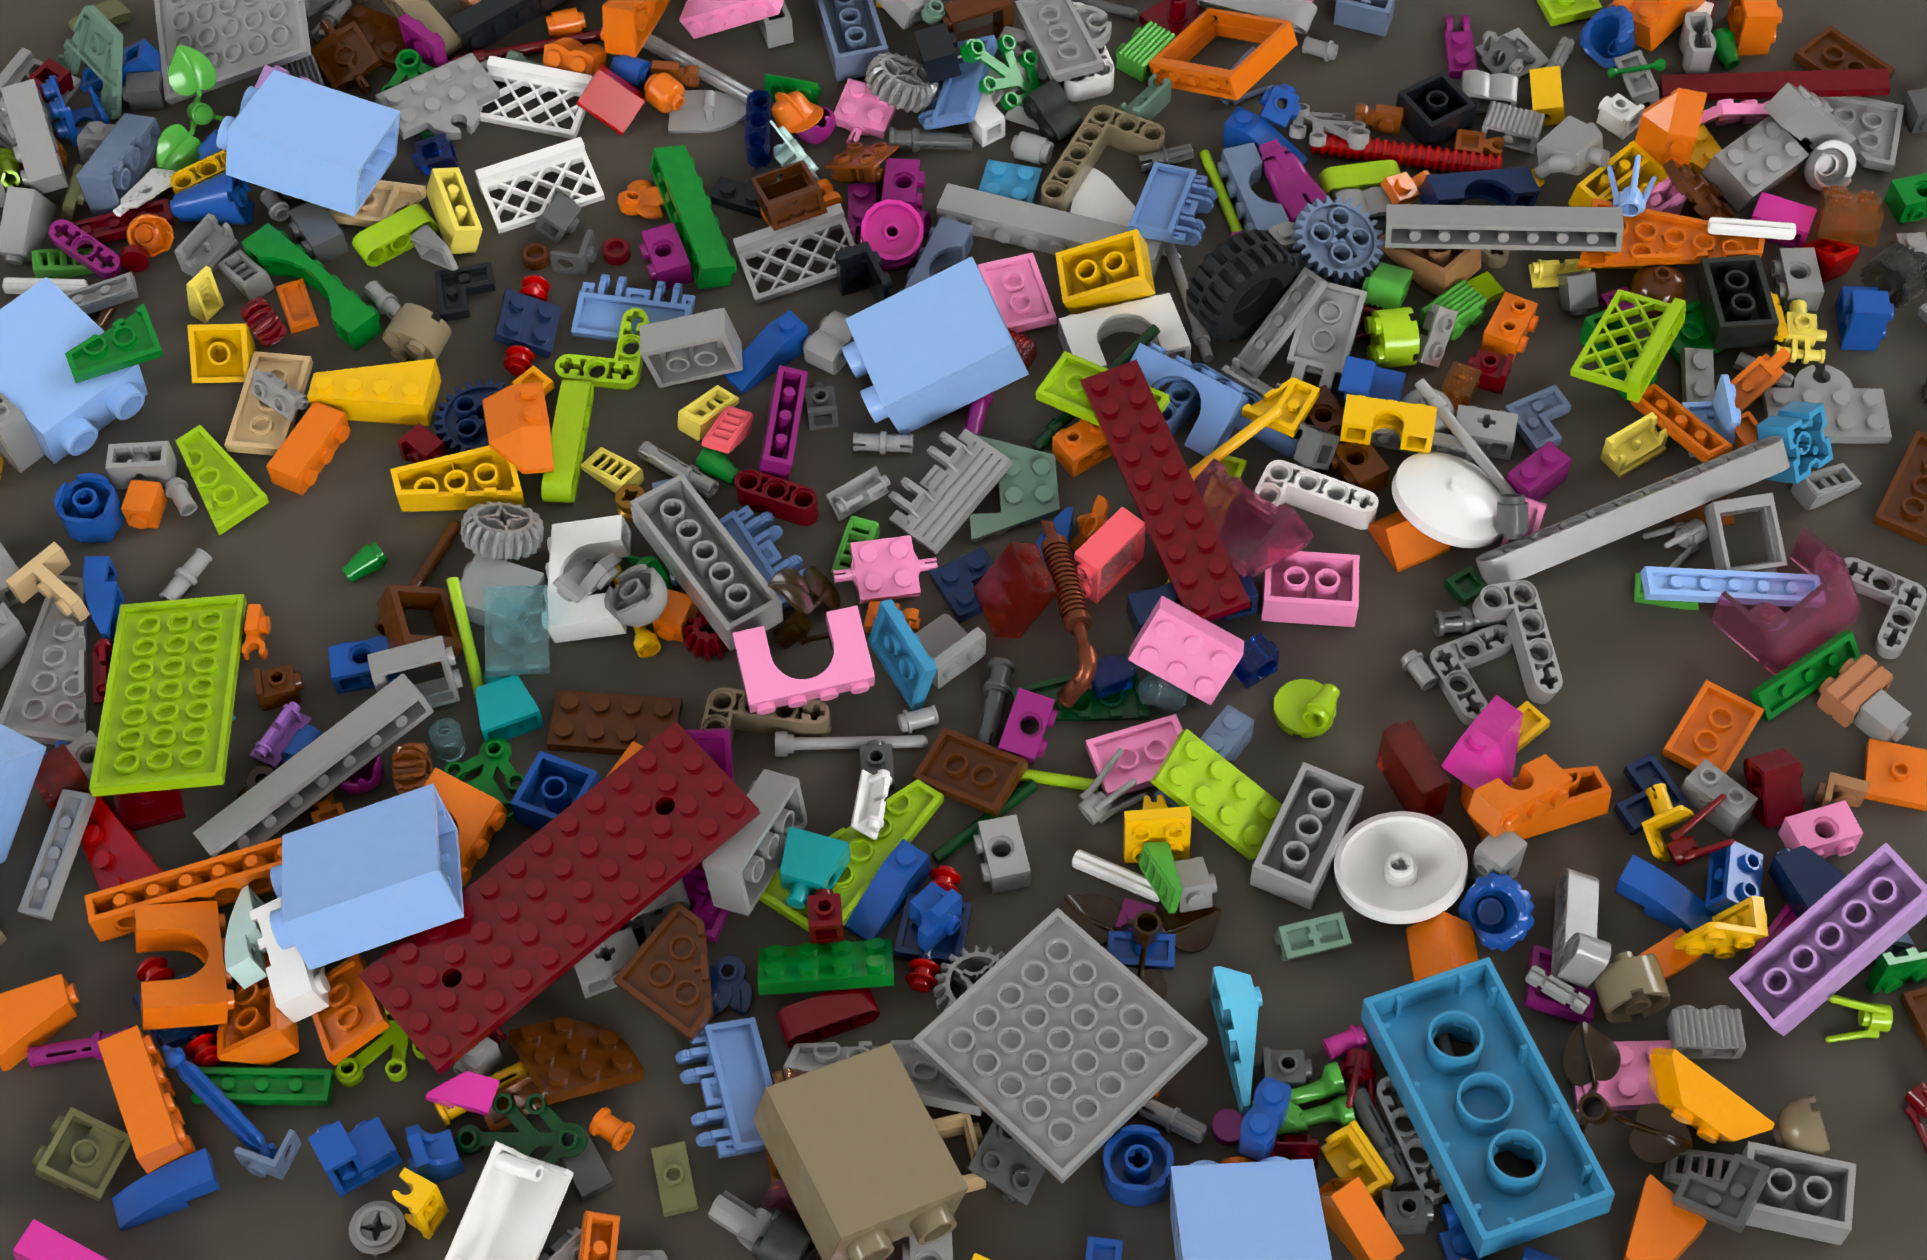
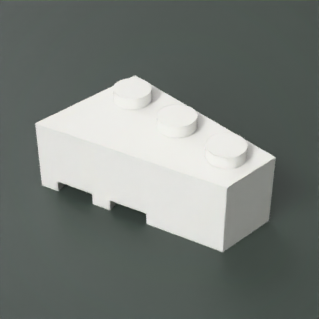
M281 896L249 911L251 921L257 922L260 925L263 937L258 939L257 942L259 949H266L271 966L265 968L275 1005L293 1023H296L330 1007L328 998L330 984L325 976L324 966L309 970L295 946L283 950L276 942L269 916L271 911L281 908Z

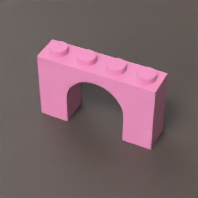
M687 0L679 21L691 36L696 39L779 15L784 0Z
M858 606L826 612V623L834 655L828 668L818 676L810 679L791 678L783 674L775 666L770 654L764 626L733 632V642L750 713L757 712L758 715H765L776 711V707L789 705L790 708L806 705L808 700L820 698L821 701H828L837 698L839 693L851 691L852 694H859L868 691L871 686H874L875 675Z

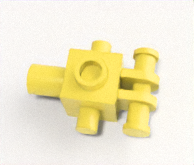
M1793 300L1789 303V312L1787 311L1785 315L1789 336L1781 342V346L1775 345L1774 355L1784 347L1792 355L1790 357L1791 360H1789L1791 363H1795L1796 359H1801L1802 364H1808L1809 361L1823 364L1826 353L1825 349L1815 350L1813 348L1816 341H1826L1827 330L1817 329V314L1807 313V303L1804 300Z

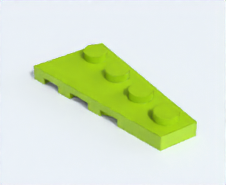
M201 425L175 440L219 536L270 503L267 495Z

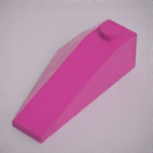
M1496 695L1460 737L1441 767L1474 790L1498 777L1510 786L1513 779L1523 713Z

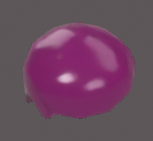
M820 106L824 110V115L816 125L808 130L795 133L806 144L818 145L827 140L834 131L836 117L827 106Z
M380 754L339 784V788L353 795L365 794L374 789L381 782L384 775V766Z

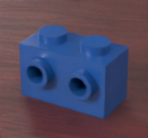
M1736 841L1730 846L1710 852L1705 909L1718 914L1750 896L1760 897L1761 881L1764 874V855Z

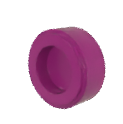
M1223 1109L1217 1112L1213 1117L1211 1125L1214 1139L1226 1146L1238 1144L1244 1116L1234 1109Z

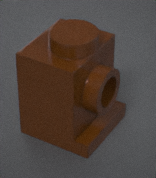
M292 664L261 671L259 667L253 669L256 695L263 711L283 707L284 704H289L290 701L301 703L299 690L304 689V682L301 672H295Z

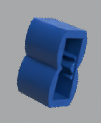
M1268 1076L1259 1083L1254 1094L1253 1107L1245 1114L1242 1120L1238 1144L1240 1154L1257 1161L1270 1156L1275 1146L1277 1131L1283 1126L1288 1115L1291 1097L1290 1085Z

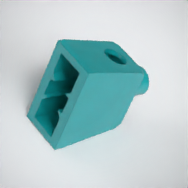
M497 668L488 670L483 677L486 684L477 687L475 695L480 728L485 741L491 738L509 740L544 727L540 710L518 675L504 678L502 671Z
M789 827L780 867V880L782 887L790 890L786 900L790 906L804 909L807 904V896L814 895L815 891L819 889L832 890L851 859L849 842Z

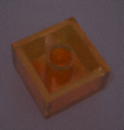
M1832 185L1830 188L1823 187L1814 218L1817 237L1875 247L1884 218L1881 197L1877 196L1875 192L1861 190L1857 193L1848 191L1846 187Z

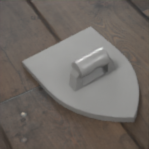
M685 90L683 106L679 110H673L669 113L668 133H710L720 131L741 122L752 113V110L744 102L727 93L713 90Z

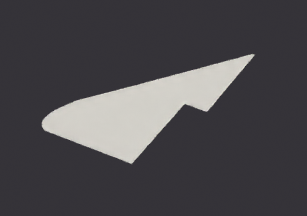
M1092 168L1072 200L1070 213L1128 226L1136 207L1107 175ZM1163 247V254H1162V255L1167 256V255H1166V252H1165V250H1164V247Z

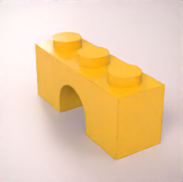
M1347 394L1340 441L1370 445L1371 435L1374 431L1380 428H1389L1399 434L1401 439L1400 450L1430 454L1437 407Z

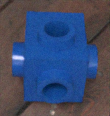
M1281 83L1280 87L1277 85L1272 86L1271 90L1266 88L1259 104L1263 105L1259 116L1277 127L1286 128L1289 120H1295L1301 108V105L1298 104L1300 96L1295 94L1296 89L1284 83ZM1278 100L1283 102V109L1277 106Z

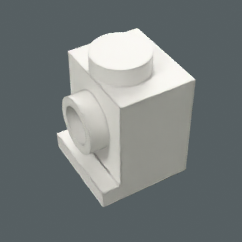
M1619 93L1612 98L1606 96L1598 106L1599 115L1597 123L1623 140L1638 128L1645 106L1643 104L1637 106Z

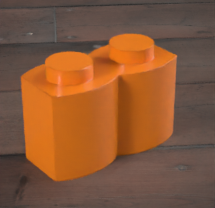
M564 37L544 45L543 65L593 76L600 64L606 67L608 53H605V48L599 45H583L573 38Z

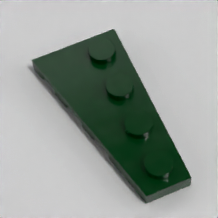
M1129 660L1097 667L1094 680L1091 683L1093 684L1092 688H1088L1071 708L1061 705L1057 700L1056 694L1065 686L1074 673L1011 688L1010 692L1013 703L1018 688L1055 699L1053 709L1059 710L1055 721L1150 719V713L1134 663Z

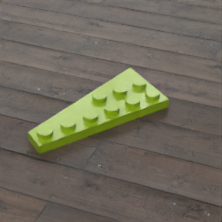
M917 779L886 799L883 817L884 826L880 828L877 840L871 839L850 826L846 829L842 827L829 836L849 842L850 862L832 889L834 894L841 893L843 927L885 859L902 839L911 843L944 802V795ZM779 868L759 900L809 932L808 903L804 909H797L786 902L790 890L782 887Z

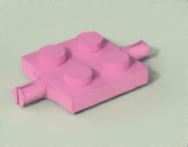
M850 78L847 80L834 111L836 126L845 128L850 132L846 141L848 145L852 142H858L861 135L884 139L896 107L888 106V103L879 101V97L871 93L872 90L867 88V83Z
M911 535L850 543L851 568L833 570L834 583L852 581L857 589L859 604L869 603L870 600L885 601L888 599L896 600L919 597L921 595L919 573L938 568L937 559L934 557L918 560L913 550Z

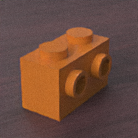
M1505 291L1484 331L1480 349L1507 356L1508 353L1514 354L1513 361L1518 352L1523 354L1529 340L1527 334L1528 332L1534 333L1540 317L1536 316L1538 303Z
M1080 419L1079 422L1067 429L1059 430L1052 437V454L1055 455V459L1072 478L1112 456L1100 427L1083 419Z

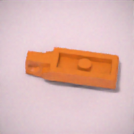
M1784 347L1772 357L1767 353L1762 357L1759 356L1730 381V384H1734L1736 389L1735 407L1739 408L1741 413L1785 374L1782 367L1791 360L1790 357L1792 355Z

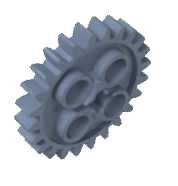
M1327 195L1323 201L1316 198L1312 205L1308 203L1296 217L1297 220L1292 226V229L1295 231L1291 235V239L1296 242L1292 249L1301 251L1297 260L1305 259L1307 263L1304 267L1308 269L1313 267L1315 269L1314 273L1317 275L1322 273L1323 279L1326 282L1330 277H1333L1334 283L1339 284L1343 278L1346 285H1349L1353 278L1356 282H1360L1363 276L1368 277L1378 265L1379 259L1383 255V251L1380 249L1384 245V241L1379 239L1383 231L1374 230L1378 220L1370 221L1368 217L1371 211L1362 213L1361 203L1353 207L1351 198L1346 203H1342L1341 197L1338 195L1334 202H1332L1329 195Z

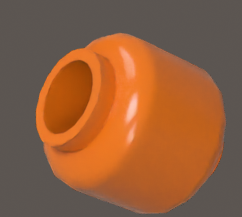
M655 73L648 78L644 85L646 101L661 113L667 114L673 110L677 111L685 102V88L683 84L669 73Z

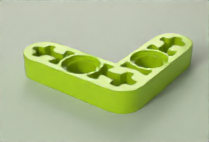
M631 308L624 313L614 358L576 354L560 356L555 363V371L561 381H593L594 387L623 390L634 388L639 383L644 361L640 354V326L650 324L646 312L641 308ZM636 318H640L641 322L636 326L637 335L633 334L631 322H635ZM628 343L639 345L638 351L634 354H626L623 352V349ZM569 364H573L574 369H570L569 373L566 374L564 369L568 368ZM595 366L605 368V373L599 378L590 376V371ZM611 368H613V369H614V372H615V373H612V377H613L612 379H611ZM626 370H630L631 375H628L623 380L621 375L625 374Z

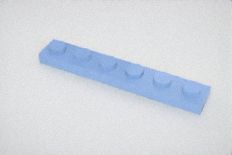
M1645 566L1640 572L1645 600L1819 608L1825 602L1819 575L1653 566Z

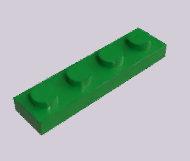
M1841 631L1750 691L1755 705L1765 709L1760 719L1771 720L1818 689L1830 676L1834 678L1839 675L1840 668L1847 660L1852 658L1856 661L1861 654L1853 632Z
M198 1067L234 1105L330 1106L335 1077L332 1069ZM192 1091V1094H191V1100H192V1102H193L194 1104H205V1103Z

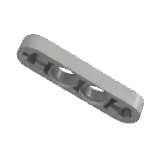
M1389 1076L1384 1077L1377 1084L1375 1092L1377 1106L1394 1144L1399 1145L1402 1151L1400 1155L1411 1177L1414 1179L1412 1185L1415 1191L1424 1190L1425 1200H1431L1433 1205L1439 1204L1446 1198L1447 1194L1429 1157L1424 1163L1414 1162L1410 1158L1409 1151L1417 1147L1425 1149L1415 1129L1410 1132H1403L1396 1127V1119L1399 1117H1409L1398 1094L1396 1097L1398 1108L1393 1111L1395 1104L1390 1095L1384 1096L1386 1088H1390L1392 1092H1396ZM1432 1167L1433 1169L1430 1170L1429 1177L1434 1185L1440 1184L1437 1193H1434L1432 1189H1425L1428 1182L1425 1172Z

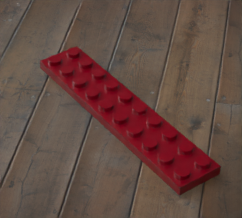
M1137 359L1080 380L1084 394L1141 519L1146 524V530L1181 606L1209 622L1251 607L1250 599Z

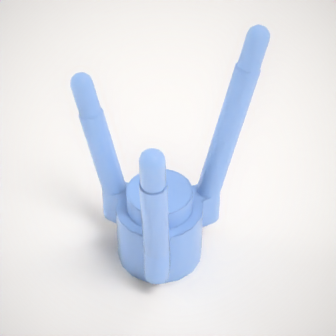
M1640 155L1635 156L1631 186L1625 187L1620 192V195L1612 165L1607 166L1613 195V207H1622L1623 216L1634 217L1640 214V212H1645L1646 202L1657 179L1656 176L1651 177L1642 195L1640 189L1637 188L1641 162Z

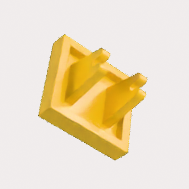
M1159 794L1157 795L1156 802H1152L1150 796H1144L1142 810L1124 811L1123 855L1125 864L1138 863L1143 844L1146 842H1168L1174 861L1190 859V806L1168 808L1163 795Z

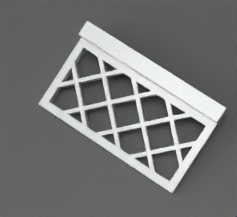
M489 56L486 64L488 75L492 80L504 82L506 87L500 89V97L479 106L480 121L569 139L577 137L586 111L578 105L570 108L565 100L573 96L580 97L593 77L592 75ZM522 86L531 88L532 92L518 98L514 91ZM548 91L556 92L557 97L546 103L540 97V95ZM511 92L515 100L501 107L497 99ZM537 98L541 105L527 112L523 104ZM493 101L498 108L491 113L481 112L483 106ZM562 103L566 111L553 117L548 109ZM518 106L524 113L515 119L509 118L506 115L507 112ZM545 111L549 119L540 124L534 123L531 118ZM571 116L573 120L571 129L558 126V122Z
M581 137L475 170L479 190L483 194L499 234L537 222L556 192L569 196L580 207L605 200L604 193L587 156ZM584 163L585 169L581 175L568 171L571 165ZM550 172L560 174L555 184L543 180V176ZM565 177L578 181L573 191L560 186ZM525 180L533 183L529 192L516 188L517 184ZM584 183L594 187L596 193L585 196L578 193ZM538 185L551 189L546 199L533 195ZM497 189L507 191L502 201L490 197L489 192ZM512 194L525 198L520 208L507 203ZM530 200L543 205L540 211L535 213L525 209ZM503 209L516 213L513 220L501 223L499 216Z

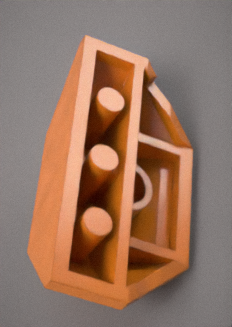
M1677 88L1671 92V95L1645 108L1642 111L1635 142L1662 166L1671 159L1681 165L1685 163L1689 166L1707 93Z
M543 384L508 385L483 399L482 404L489 447L506 461L517 466V470L522 474L554 472L550 423Z

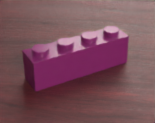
M782 365L778 367L772 388L758 471L788 480L793 464L808 371Z

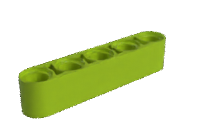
M561 381L551 432L554 472L543 474L541 485L543 502H575L581 471L580 465L583 460L594 400L593 381Z

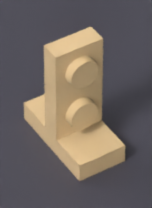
M55 542L6 580L12 593L22 604L37 592H40L48 600L53 597L56 600L55 604L58 609L67 617L72 614L78 621L82 622L90 615L82 599L57 577L71 563L63 549Z

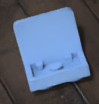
M1721 374L1712 401L1682 402V405L1729 443H1734V431L1736 426H1740L1741 411L1735 407V385L1730 384L1728 374Z

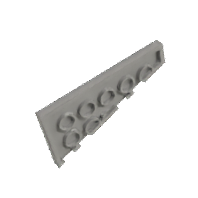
M58 575L57 577L82 599L87 608L83 578ZM53 597L49 600L45 598L0 712V724L38 743L55 745L58 740H65L70 744L88 732L87 618L80 622L72 614L68 617L65 616L56 606V600Z
M890 1040L924 1105L981 1116L983 1110L913 1046V1040ZM859 1041V1046L840 1047L836 1042L795 1043L783 1066L784 1076L794 1078L880 1046H872V1041Z

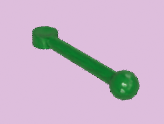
M1657 59L1655 63L1621 69L1611 67L1608 69L1607 75L1610 78H1615L1619 74L1654 68L1662 71L1666 68V61L1664 59Z

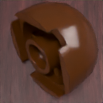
M1672 265L1642 267L1635 273L1628 288L1631 293L1670 304L1674 298L1682 300L1687 298V282L1682 273ZM1652 310L1646 312L1649 319L1662 315L1663 312Z

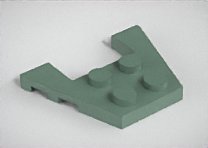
M94 5L84 6L72 28L75 33L72 39L65 41L63 47L66 50L64 54L57 56L56 62L70 70L71 75H78L82 59L103 81L100 100L107 116L111 120L120 119L122 109L123 34Z
M976 435L1010 458L1013 465L998 481L1000 513H980L969 516L971 544L981 542L983 538L994 534L996 536L1004 534L1008 529L1020 525L1024 527L1059 514L1060 505L1054 454Z

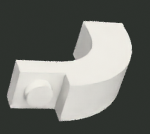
M1017 62L1022 78L1027 81L1025 69ZM990 69L988 76H992L995 79L1003 78ZM1017 87L997 90L989 95L982 93L974 121L968 123L970 132L973 133V137L982 148L1005 137V116L995 105L1007 92L1019 91Z

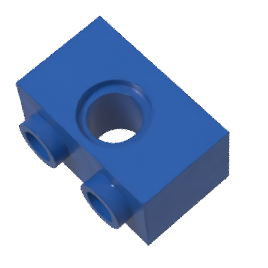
M375 636L368 640L342 642L339 645L328 646L331 679L337 694L375 688L367 654L389 649L386 636ZM399 672L389 674V681L392 682L399 676Z

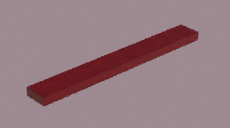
M1888 68L1661 75L1660 78L1661 99L1671 95V92L1677 88L1707 93L1706 100L1770 99L1788 82L1795 87L1802 85L1818 97L1889 95L1891 88Z

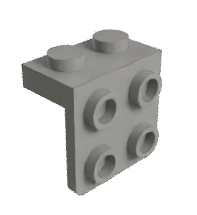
M942 614L916 633L927 654L935 661L937 670L932 683L938 689L986 655V634L979 627L967 633L949 614Z

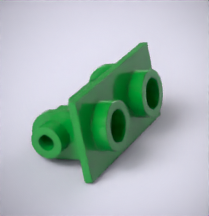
M765 74L764 100L776 102L775 93L777 92L788 94L793 91H799L811 103L817 105V98L822 93V85H818V82Z

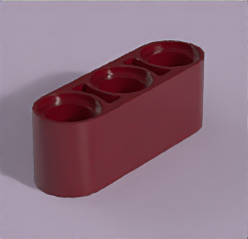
M753 469L742 470L735 476L737 500L741 506L745 507L748 505L751 510L760 513L770 512L775 518L800 526H809L817 521L819 517L816 492L813 489Z
M871 988L832 990L788 1005L777 1013V1019L789 1048H793L795 1043H815L874 1022L880 1016V1011Z

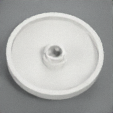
M1430 452V454L1418 453L1408 457L1401 463L1393 477L1392 495L1399 511L1415 528L1434 540L1460 548L1485 547L1500 538L1502 534L1497 533V502H1500V495L1502 494L1480 467L1460 457L1441 452Z
M1396 811L1370 817L1354 826L1343 837L1334 857V875L1341 896L1358 913L1379 922L1410 924L1433 918L1456 902L1467 882L1468 860L1466 849L1461 839L1445 823L1421 813Z

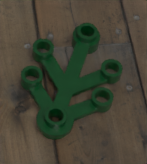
M499 1093L492 1102L494 1111L505 1115L520 1132H485L480 1126L465 1125L456 1135V1144L463 1152L478 1153L485 1146H494L495 1141L506 1146L518 1147L516 1149L518 1152L529 1157L539 1147H552L541 1161L556 1165L563 1157L573 1158L580 1155L587 1146L588 1136L580 1124L574 1122L565 1123L546 1103L541 1094L534 1093L526 1099V1109L531 1114L540 1115L554 1133L539 1132L516 1106L515 1098L512 1095ZM506 1097L509 1105L507 1109L501 1110L499 1103L501 1099ZM536 1098H540L542 1100V1107L536 1111L533 1108V1101ZM471 1132L474 1139L470 1145H467L464 1137L467 1133ZM569 1133L574 1136V1142L571 1146H567L564 1142L565 1136Z

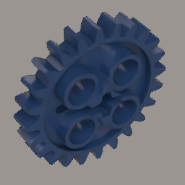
M489 378L486 385H482L480 379H477L476 386H471L469 382H465L466 389L461 390L455 387V396L446 394L447 403L439 402L440 411L435 412L436 421L434 426L437 437L444 443L445 450L450 449L451 454L489 445L482 400L505 388L503 380L497 385L493 384L492 378Z

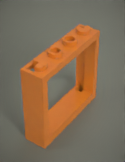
M1208 8L1154 56L1148 64L1152 75L1156 73V82L1160 86L1162 81L1168 78L1172 81L1171 88L1237 101L1298 43L1291 21ZM1216 36L1261 43L1233 70L1189 62Z

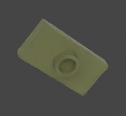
M75 165L62 206L60 219L72 222L77 205L83 206L84 194L76 177L84 165Z
M685 1141L651 1148L664 1217L698 1210Z

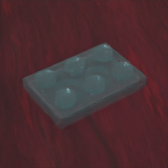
M547 584L484 587L486 677L550 673Z

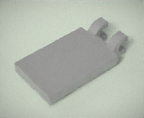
M1329 283L1295 328L1287 357V363L1294 365L1290 379L1294 377L1304 381L1306 372L1322 376L1319 387L1326 385L1332 392L1335 375L1342 376L1346 356L1351 354L1367 291Z

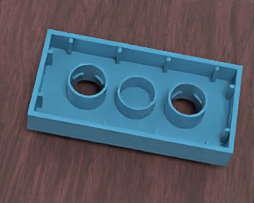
M1490 957L1363 999L1360 1019L1478 1259L1609 1212L1615 1193ZM1450 1033L1452 1037L1461 1042H1471L1474 1052L1462 1057L1449 1056L1441 1052L1435 1046L1433 1040L1439 1035ZM1504 1151H1510L1521 1159L1531 1160L1536 1167V1171L1531 1176L1524 1178L1511 1177L1503 1173L1496 1166L1494 1156Z

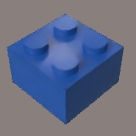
M539 751L510 803L516 822L540 830L600 782L598 771Z

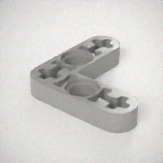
M1855 557L1842 559L1835 574L1836 580L1840 585L1890 606L1875 639L1874 649L1882 658H1898L1926 601L1927 593L1925 588L1917 582ZM1849 570L1855 572L1853 576L1847 574ZM1865 575L1869 576L1866 582L1863 581ZM1882 580L1887 583L1889 589L1880 590L1873 585V581ZM1908 594L1914 596L1910 607L1904 605ZM1892 616H1903L1908 620L1909 624L1904 626L1898 625L1893 621ZM1891 634L1897 636L1892 647L1886 645Z
M1496 624L1437 646L1430 653L1428 667L1439 678L1437 682L1460 721L1467 726H1470L1478 717L1473 711L1467 712L1469 705L1473 710H1480L1479 714L1488 705L1467 669L1504 656L1510 651L1512 640L1508 627L1505 625ZM1504 639V643L1501 644L1498 640ZM1469 645L1474 646L1479 650V654L1468 656L1463 652L1462 648ZM1438 658H1441L1443 661L1449 660L1448 668L1443 662L1438 663ZM1461 681L1466 685L1467 689L1461 692L1455 691L1450 687V683Z

